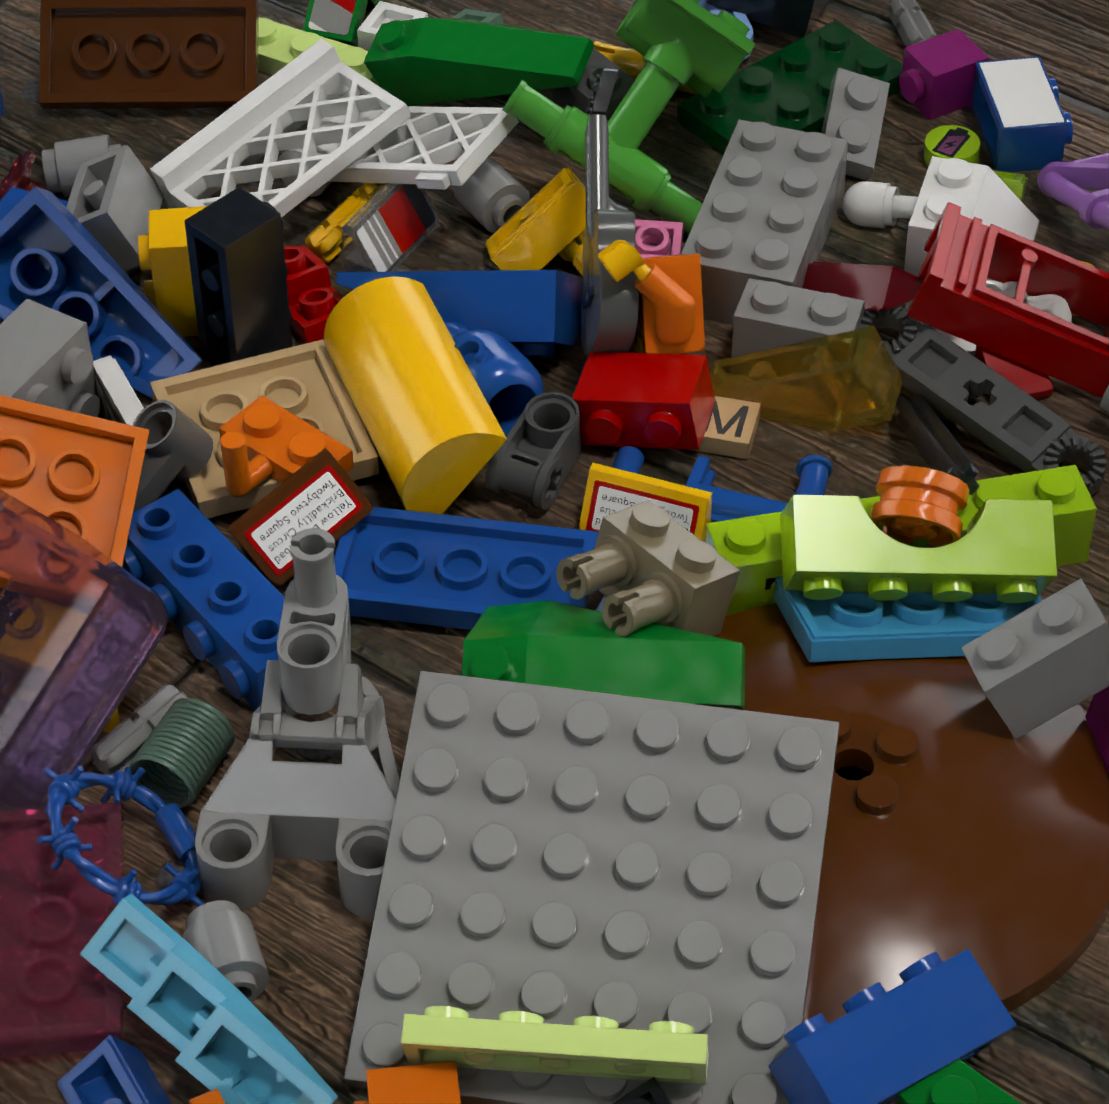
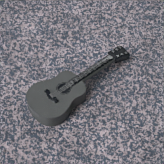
M603 68L601 75H597V84H593L591 90L594 95H590V104L586 110V114L589 115L585 130L586 228L583 237V288L581 302V343L585 355H589V352L628 353L635 337L638 320L639 291L634 287L637 279L636 276L631 272L617 283L598 258V253L616 240H625L635 248L634 212L628 211L627 207L618 205L609 198V135L606 113L618 69Z

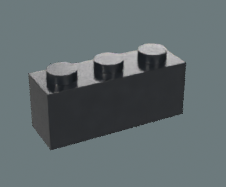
M238 187L184 220L201 357L214 366L293 347L291 331L292 314L288 299V270L284 257L282 235L284 226L281 214L270 203L262 202L243 188Z

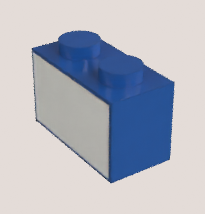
M1040 56L976 62L971 108L995 170L1004 172L1040 170L1050 162H1062L1064 146L1071 144L1073 138L1072 118L1069 111H1062L1059 104V91L1056 79L1048 77Z

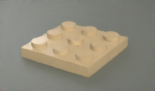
M323 339L150 382L153 402L166 400L173 403L213 439V451L206 466L198 474L184 479L194 505L207 519L253 507L281 484L274 478L269 477L247 495L239 498L231 496L226 489L219 427L262 395L350 448L353 453L354 468L347 474L353 481L379 474L378 455L325 347Z

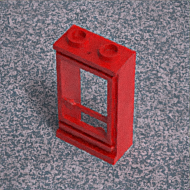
M948 202L925 243L923 251L928 252L918 274V278L924 281L910 304L906 316L1102 398L1109 385V273L994 224H990V226L982 224V219L975 216L973 220L960 214L962 207ZM987 277L1003 284L1011 281L1017 282L1014 299L985 287ZM1027 292L1030 296L1045 294L1061 296L1068 303L1071 313L1106 327L1105 335H1099L1023 303L1025 293Z

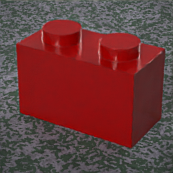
M589 352L572 396L579 408L582 445L690 450L700 449L716 401L707 355Z

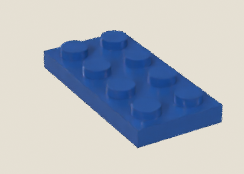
M373 507L371 513L340 537L334 556L336 575L341 577L347 585L350 616L471 630L489 606L551 600L587 608L589 595L579 600L570 597L571 590L564 592L559 586L556 571L559 562L564 558L593 550L599 532Z

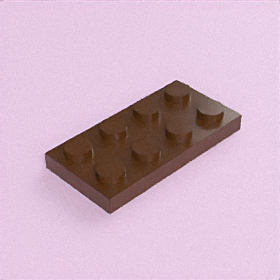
M41 0L39 104L42 109L231 108L258 87V0Z

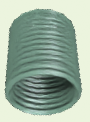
M180 698L169 707L161 721H159L151 735H149L141 749L132 759L129 765L131 774L134 775L139 767L144 768L145 772L138 780V784L152 790L167 805L175 803L179 808L190 806L234 744V730L228 719L207 702L195 698Z

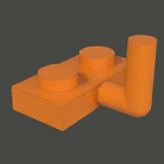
M263 395L219 427L225 484L228 493L233 497L239 498L247 495L269 477L283 483L325 448L333 455L346 473L354 468L353 453L350 448Z

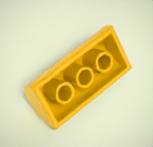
M405 277L375 279L349 292L331 311L324 329L325 347L407 511L443 514L506 442L507 438L463 356L454 346L455 342L424 284Z

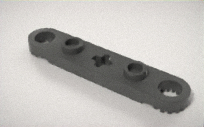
M896 306L895 308L882 311H864L858 328L857 349L869 362L914 394L922 396L932 407L1025 473L1059 467L1058 464L1064 460L1077 459L1086 463L1091 469L1087 476L1085 474L1081 475L1090 495L1092 496L1101 488L1105 478L1107 459H1105L1104 450L1099 449V444L1096 441L1091 443L1090 438L1083 437L1071 429L1069 422L930 325L926 327L917 320L906 316L908 310L902 311V307ZM888 327L897 330L902 337L898 338V342L893 340L891 345H889L888 341H885L883 345L879 339L875 342V337L871 336V333L876 329ZM984 393L990 396L989 405L982 401L974 406L968 404L969 394L975 398L982 396Z

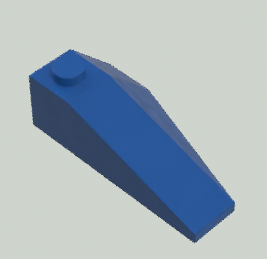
M35 186L0 221V318L5 320L26 299H30L86 322L93 361L111 355L113 359H116L131 387L152 398L150 382L192 372L203 361L94 236L51 191Z
M559 270L337 272L336 284L352 290L372 280L385 277H405L423 283L444 322L454 321L465 325L468 330L486 329L504 336L512 345L519 346V351L525 357H554L555 347H575L581 333L583 277Z

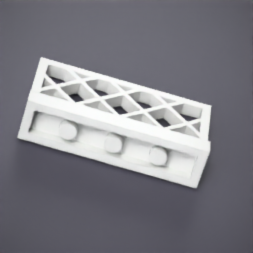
M321 38L150 168V171L159 189L164 194V199L169 208L209 206L235 190L236 184L260 181L258 192H251L250 194L262 202L270 203L283 217L404 123L411 115L404 102L342 63L335 47ZM351 89L349 97L337 99ZM384 110L382 114L372 121L358 122L359 113ZM346 115L344 125L320 128L322 118ZM308 122L307 130L296 131L298 128H300L302 125ZM341 142V145L330 154L315 156L318 145ZM303 148L301 158L277 161L279 151ZM265 155L264 162L262 164L252 165L259 158ZM298 175L297 180L288 187L272 189L274 179ZM220 188H222L220 197L209 198Z

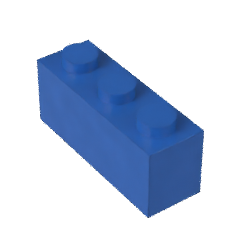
M969 949L944 962L937 952H933L904 969L899 974L904 983L886 993L880 982L875 983L844 1002L842 1007L847 1014L828 1024L823 1014L820 1013L790 1030L783 1036L789 1048L768 1067L790 1104H889L898 1099L900 1092L958 1059L964 1062L987 1049L1017 1025Z

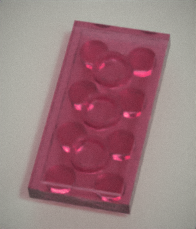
M114 803L83 805L85 809L82 813L73 806L63 807L61 822L64 828L73 816L77 817L79 821L73 828L75 834L78 836L81 844H92V850L79 851L81 856L117 880L123 877L124 817L121 803L118 805ZM45 808L0 812V1058L92 1051L109 1035L123 1041L124 991L80 955L88 942L116 908L117 904L112 902L111 895L100 891L90 884L68 859H65L57 870L51 867L57 859L52 851V847L49 846V843L37 842L38 836L52 835L50 821Z

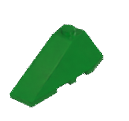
M425 17L404 21L394 20L381 24L365 57L364 64L382 89L404 102L407 106H417L513 94L521 80H524L528 86L536 91L578 86L594 49V44L587 37L472 19Z
M551 600L489 606L463 641L462 676L745 710V647L742 643L654 623L644 626L627 636H619L615 633L617 627L610 629L605 624L602 612Z

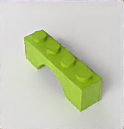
M792 495L780 515L783 590L803 591V596L809 599H833L840 597L843 591L868 592L870 599L878 601L902 599L908 596V593H933V599L941 602L963 601L971 598L973 594H997V600L1000 602L1023 603L1036 599L1037 595L1057 577L1052 500L987 499L972 517L964 537L951 544L936 548L909 546L886 535L870 519L859 496Z

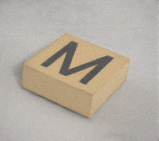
M715 396L716 401L700 449L694 451L749 459L760 420L761 403Z

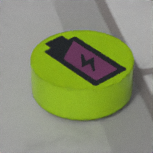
M958 125L936 127L925 137L924 161L929 166L931 158L934 156L946 159L958 158L977 164L980 152V139L976 133L966 127Z

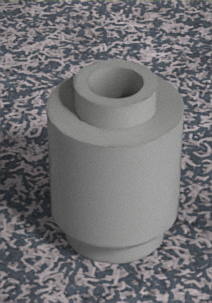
M104 134L55 142L54 148L42 150V164L48 191H51L53 194L63 193L65 198L70 197L79 165L120 148L122 144L112 145L109 135Z
M486 158L462 186H452L456 201L491 233H495L530 200L528 190L492 158Z
M226 900L211 901L194 909L186 919V930L183 938L252 1003L266 988L269 982V974L250 917L242 912L238 905Z

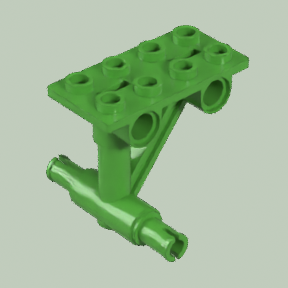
M635 0L614 36L642 54L646 64L607 122L609 135V186L631 200L630 206L639 212L644 211L647 213L651 209L669 222H683V231L689 236L703 203L669 181L671 174L668 173V169L640 151L638 147L679 85L682 87L687 85L703 97H706L712 89L719 93L731 79L745 56L751 53L756 44L745 37L750 29L743 22L723 10L718 15H713L698 4L700 0ZM521 80L502 110L505 113H510L543 136L545 139L542 143L546 145L545 149L554 155L560 152L585 169V130L588 115L575 106L570 107L567 105L564 109L528 86L524 80Z

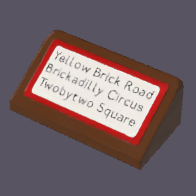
M325 448L233 522L227 529L257 570L274 587H279L294 576L290 546L291 539L295 534L305 529L318 528L329 532L336 541L371 513L373 506L333 455Z

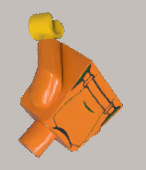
M616 240L598 253L599 260L617 283L631 272L637 278L634 287L639 291V309L636 333L630 348L631 353L685 354L704 351L705 334L700 253L642 258L640 253L625 240ZM583 250L573 258V264L582 276Z

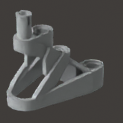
M305 529L295 534L291 539L290 555L293 558L295 578L289 583L285 592L277 638L278 660H267L262 703L253 712L248 740L200 811L195 837L196 856L202 894L207 902L217 900L230 901L238 905L241 911L258 905L266 897L271 885L275 858L337 861L340 899L347 910L356 916L374 919L400 780L387 730L383 698L379 696L378 691L370 680L362 676L359 665L351 664V624L348 589L344 580L336 575L334 558L335 539L329 532L323 529ZM338 704V712L323 721L307 722L294 717L297 713L307 715L322 714L333 709ZM278 747L342 750V764L273 761V757ZM375 750L377 762L375 761L371 753V751Z

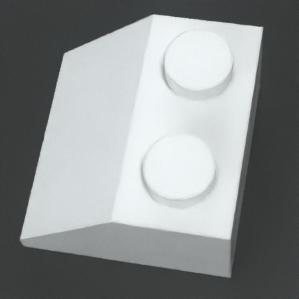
M932 156L908 224L904 271L918 276L928 252L923 251L925 243L948 202L962 207L960 214L973 220L975 216L982 219V224L990 226V224H994L1032 241H1035L1039 220L989 166L969 163L958 158L946 159Z

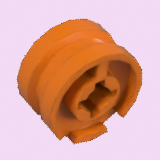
M909 465L890 466L880 471L875 488L880 496V502H876L871 508L870 519L877 527L879 524L882 525V531L886 535L901 543L913 545L914 539H929V547L945 546L960 539L963 523L958 517V512L963 511L967 506L970 490L966 483L955 476L926 467Z

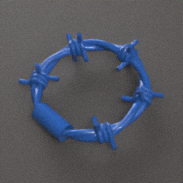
M78 766L71 775H57L49 767L43 771L54 780L48 788L49 798L45 808L50 821L52 835L38 836L37 842L49 843V846L52 847V851L57 857L51 866L54 870H57L63 861L68 859L90 884L100 891L111 895L112 902L117 905L122 898L131 893L143 904L171 905L189 901L198 907L205 904L195 896L201 888L195 847L196 833L177 804L167 805L152 790L137 783L145 772L144 768L139 767L134 775L131 774L130 767L124 769L125 773L118 770L113 775L83 772L84 768L82 766ZM98 785L108 787V790L100 799L102 804H106L111 796L115 805L121 803L120 799L127 801L132 798L155 814V822L180 862L185 863L184 871L179 872L167 863L164 869L174 876L173 880H171L169 887L151 893L142 890L141 883L136 881L137 871L135 869H131L126 877L123 876L117 880L81 856L79 851L92 850V844H81V841L75 834L73 828L79 821L77 817L73 816L64 828L61 822L63 807L70 804L82 813L85 807L76 801L75 798L79 795L80 790Z

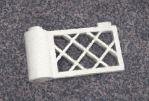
M351 89L337 99L349 97ZM407 106L411 115L409 119L309 197L319 196L331 182L416 184L418 189L446 190L449 185L462 186L519 121L510 113H505L502 110L503 108ZM384 110L359 113L358 122L372 121L382 114ZM346 115L322 118L320 128L344 125ZM341 142L318 145L315 156L330 154L341 145ZM303 148L285 150L279 156L278 161L301 158ZM456 160L454 164H446L448 162ZM298 175L283 177L282 180L288 187L297 180Z

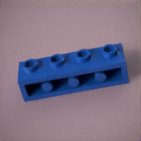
M177 489L133 512L120 575L127 584L131 586L136 583L148 595L152 608L163 622L168 623L172 621L183 632L188 647L199 660L208 659L220 673L225 687L235 699L240 700L244 697L256 710L262 703L267 660H278L277 638L285 597Z

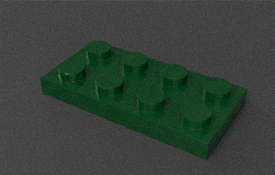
M835 20L733 74L719 93L712 89L706 97L698 93L679 103L677 107V122L723 155L739 119L750 122H765L772 126L804 132L821 133L831 82L838 68L890 83L887 97L889 98L900 91L899 76L902 73L903 64Z

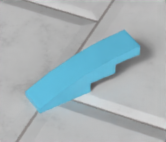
M132 893L122 898L80 953L82 957L133 998L127 1005V1008L177 1048L181 1053L175 1061L209 1090L217 1088L226 1104H333L338 1098V1095L298 1050L227 978Z

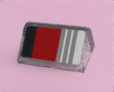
M386 183L342 227L345 272H394L440 223L438 213L425 189H418L416 184Z

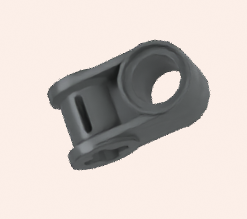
M557 392L542 393L533 397L526 404L524 411L506 436V442L489 461L485 480L488 491L500 494L506 490L533 500L535 507L543 510L549 509L554 504L563 483L574 466L579 462L581 456L578 404L573 398Z

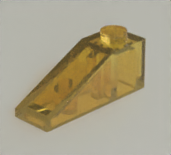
M874 326L714 361L710 372L715 396L761 403L760 418L836 431L858 426H873L882 421L892 420L904 380Z

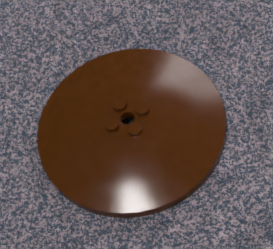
M776 603L758 606L725 617L721 633L713 637L739 642L745 647L746 711L839 722L803 1022L820 1013L823 1014L828 1024L847 1014L842 1004L848 999L878 982L881 983L886 993L904 983L899 974L916 961L933 952H937L944 962L969 949L1008 1012L1030 1001L1064 975L1090 946L1109 912V774L1086 721L1085 710L1077 704L1016 739L984 693L966 656L809 662ZM854 766L865 770L869 776L864 777L862 780L853 781L840 777L835 771L842 767Z

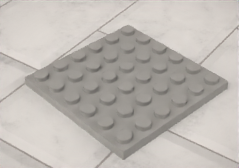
M420 671L344 1080L347 1087L368 1089L366 1070L418 1065L408 1064L401 1045L404 1014L424 1015V1010L427 1007L451 1006L467 1011L469 1018L498 1020L499 1014L502 1012L525 1011L542 1016L544 1019L543 1023L573 1025L574 1019L582 1016L609 1018L617 1021L619 1024L618 1028L649 1030V1024L659 1021L688 1024L694 1028V1034H708L707 1085L658 1081L672 1104H790L768 1065L789 1048L783 1036L803 1022L839 722ZM457 1067L460 1100L462 1103L612 1104L646 1082V1080Z

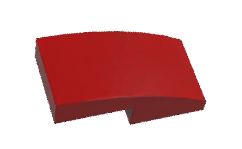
M304 245L284 247V257L288 270L287 288L289 308L292 314L291 330L304 344L324 340V329L331 311L344 296L331 286L328 266Z

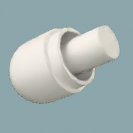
M862 181L852 185L846 191L843 198V211L846 217L858 226L886 228V226H895L897 218L911 219L918 197L900 195L899 188L891 186L890 183Z

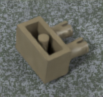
M647 500L604 516L595 548L561 560L557 566L556 576L558 584L564 592L571 590L570 597L579 600L597 590L604 594L606 598L602 603L603 620L610 629L617 627L615 633L619 636H627L652 623L715 636L721 633L740 570L719 555L710 544L701 541L671 518L666 510Z

